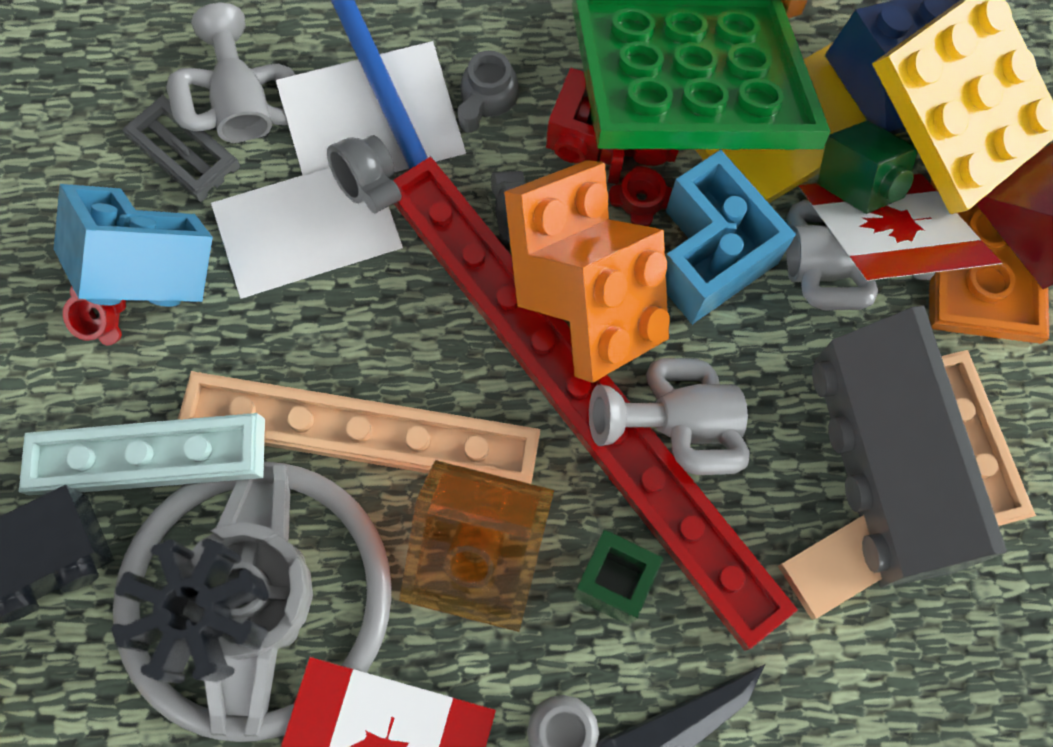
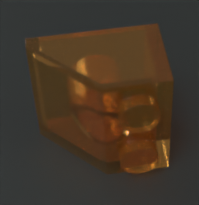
M435 460L416 499L399 601L520 632L554 490Z

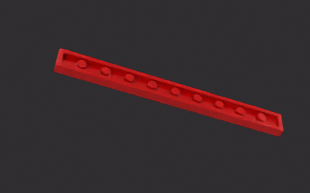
M430 156L394 179L393 181L398 186L402 196L400 201L394 203L395 207L744 651L752 649L796 613L798 609L689 474L676 462L675 457L651 427H625L622 436L610 445L598 446L594 442L589 426V403L594 388L598 385L610 386L623 397L625 403H630V401L608 374L593 383L575 377L570 327L563 319L517 306L511 254L434 159Z

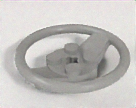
M264 462L263 478L185 484L154 509L132 539L118 572L115 589L125 572L145 577L153 556L151 548L159 544L173 525L186 513L211 497L233 490L217 527L211 530L213 534L204 539L208 538L219 542L241 556L240 563L233 565L226 582L239 577V572L247 569L265 581L269 592V598L265 601L255 599L248 602L242 608L237 607L231 610L230 619L240 623L248 620L267 628V634L261 647L257 650L236 644L235 637L223 633L218 637L227 665L232 666L235 672L232 676L219 682L205 681L209 709L184 697L168 682L157 681L143 675L140 671L141 667L144 664H149L151 660L148 651L139 652L118 648L122 663L140 694L160 714L181 728L200 736L231 742L262 741L285 735L295 703L268 712L277 650L288 647L296 640L299 629L307 619L313 598L311 572L305 562V557L299 549L288 542L290 489L317 500L331 510L350 532L362 558L367 585L365 613L357 639L341 666L367 673L376 658L385 636L391 607V575L385 547L376 527L361 505L343 488L316 472L285 463ZM203 540L199 541L192 550L194 557L191 561L194 569L204 551L202 547ZM114 591L113 624L127 625L139 620L140 603L118 596ZM189 601L184 607L183 615L188 616L191 621L198 623L203 617L205 609Z

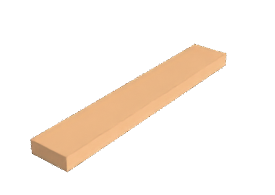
M191 371L178 420L258 413L265 418L264 446L531 491L541 430Z

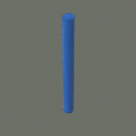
M331 0L409 169L427 159L428 156L355 0Z

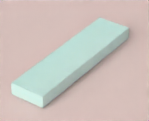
M258 413L25 433L19 493L25 495H45L64 485H68L79 492H94L263 478L265 418Z

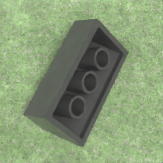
M924 305L908 308L833 339L815 359L812 370L813 384L817 394L820 397H825L831 418L828 425L829 439L835 452L841 453L847 473L845 493L848 503L853 511L858 512L859 517L864 515L869 535L864 536L862 541L863 555L868 568L873 573L880 572L882 578L878 581L880 588L951 575L1007 553Z

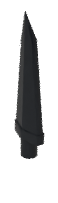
M765 664L613 736L607 735L599 740L596 745L597 747H695L748 703Z

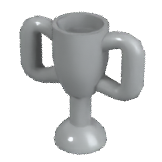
M219 2L208 4L198 9L193 14L191 20L193 30L199 39L214 46L218 63L215 65L214 70L180 68L169 75L166 88L175 121L181 128L194 132L210 130L216 127L218 136L230 143H239L264 137L270 132L272 124L288 125L284 109L275 108L267 104L261 85L271 80L276 81L294 76L296 74L293 70L281 64H268L250 69L239 59L235 42L241 37L246 27L244 13L239 7L230 3ZM193 84L209 89L212 109L202 114L195 113L189 85Z
M808 200L793 204L786 217L788 226L796 234L786 250L788 276L791 282H801L804 298L812 307L820 310H862L871 306L878 295L875 280L866 281L827 225H808L806 223L824 222ZM934 273L912 276L917 280L926 281L930 280ZM851 277L858 287H820L819 284L820 282H831Z
M662 358L651 362L646 373V379L657 398L656 403H625L623 397L618 392L606 385L596 386L591 394L589 426L592 438L598 446L613 444L622 436L625 427H656L659 432L671 437L672 452L676 462L686 472L695 475L736 474L748 466L750 452L743 440L748 419L745 396L740 387L735 384H720L716 371L708 362L697 358ZM668 381H698L702 384L674 389ZM690 444H722L727 450H694L690 447Z

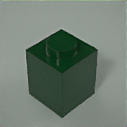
M866 120L829 135L825 144L817 184L861 212L868 214L905 198L913 182L912 171L918 151L914 145Z
M604 529L572 598L629 625L638 619L664 558Z

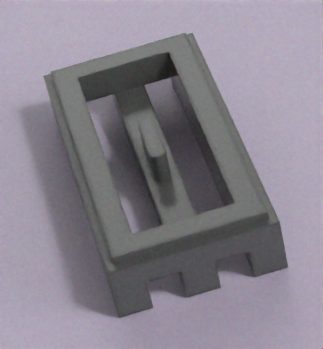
M162 95L127 124L122 131L131 142L201 203L209 196L207 192L212 187L218 188L225 181L224 177L229 172L233 174L241 166L238 159L205 131L194 132L181 128L218 160L217 163L210 167L163 126L157 118L164 113L180 127L173 118L169 100ZM148 127L202 176L195 180L145 136L142 131Z

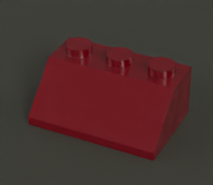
M1052 142L976 203L981 212L1042 289L1053 285Z

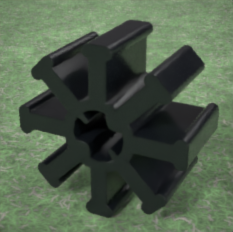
M208 538L202 541L204 551L195 569L191 561L194 557V552L172 539L154 545L151 548V553L159 557L167 581V585L161 590L154 588L155 583L134 573L125 572L122 575L115 589L116 595L139 603L150 602L154 604L153 614L127 625L116 623L111 628L118 648L147 652L150 648L149 645L159 641L149 664H144L140 669L143 675L157 681L182 683L185 680L183 671L190 656H192L196 668L192 673V677L195 680L219 682L232 676L235 670L232 666L227 665L218 637L225 633L235 637L236 644L255 650L261 647L267 634L266 627L248 620L240 623L230 618L232 609L255 599L265 601L269 598L265 581L247 569H243L239 572V577L226 582L233 565L240 563L241 556L219 542ZM189 601L205 609L203 617L198 623L191 621L188 616L183 615L184 607Z

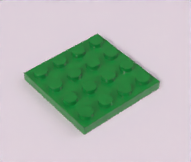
M781 0L572 1L573 16L598 149H824L831 131Z

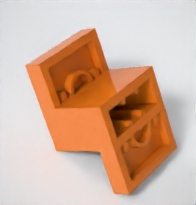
M586 160L504 192L517 306L570 321L575 377L593 383L669 339L670 317L667 307V260L665 257L664 230L609 219L604 162Z

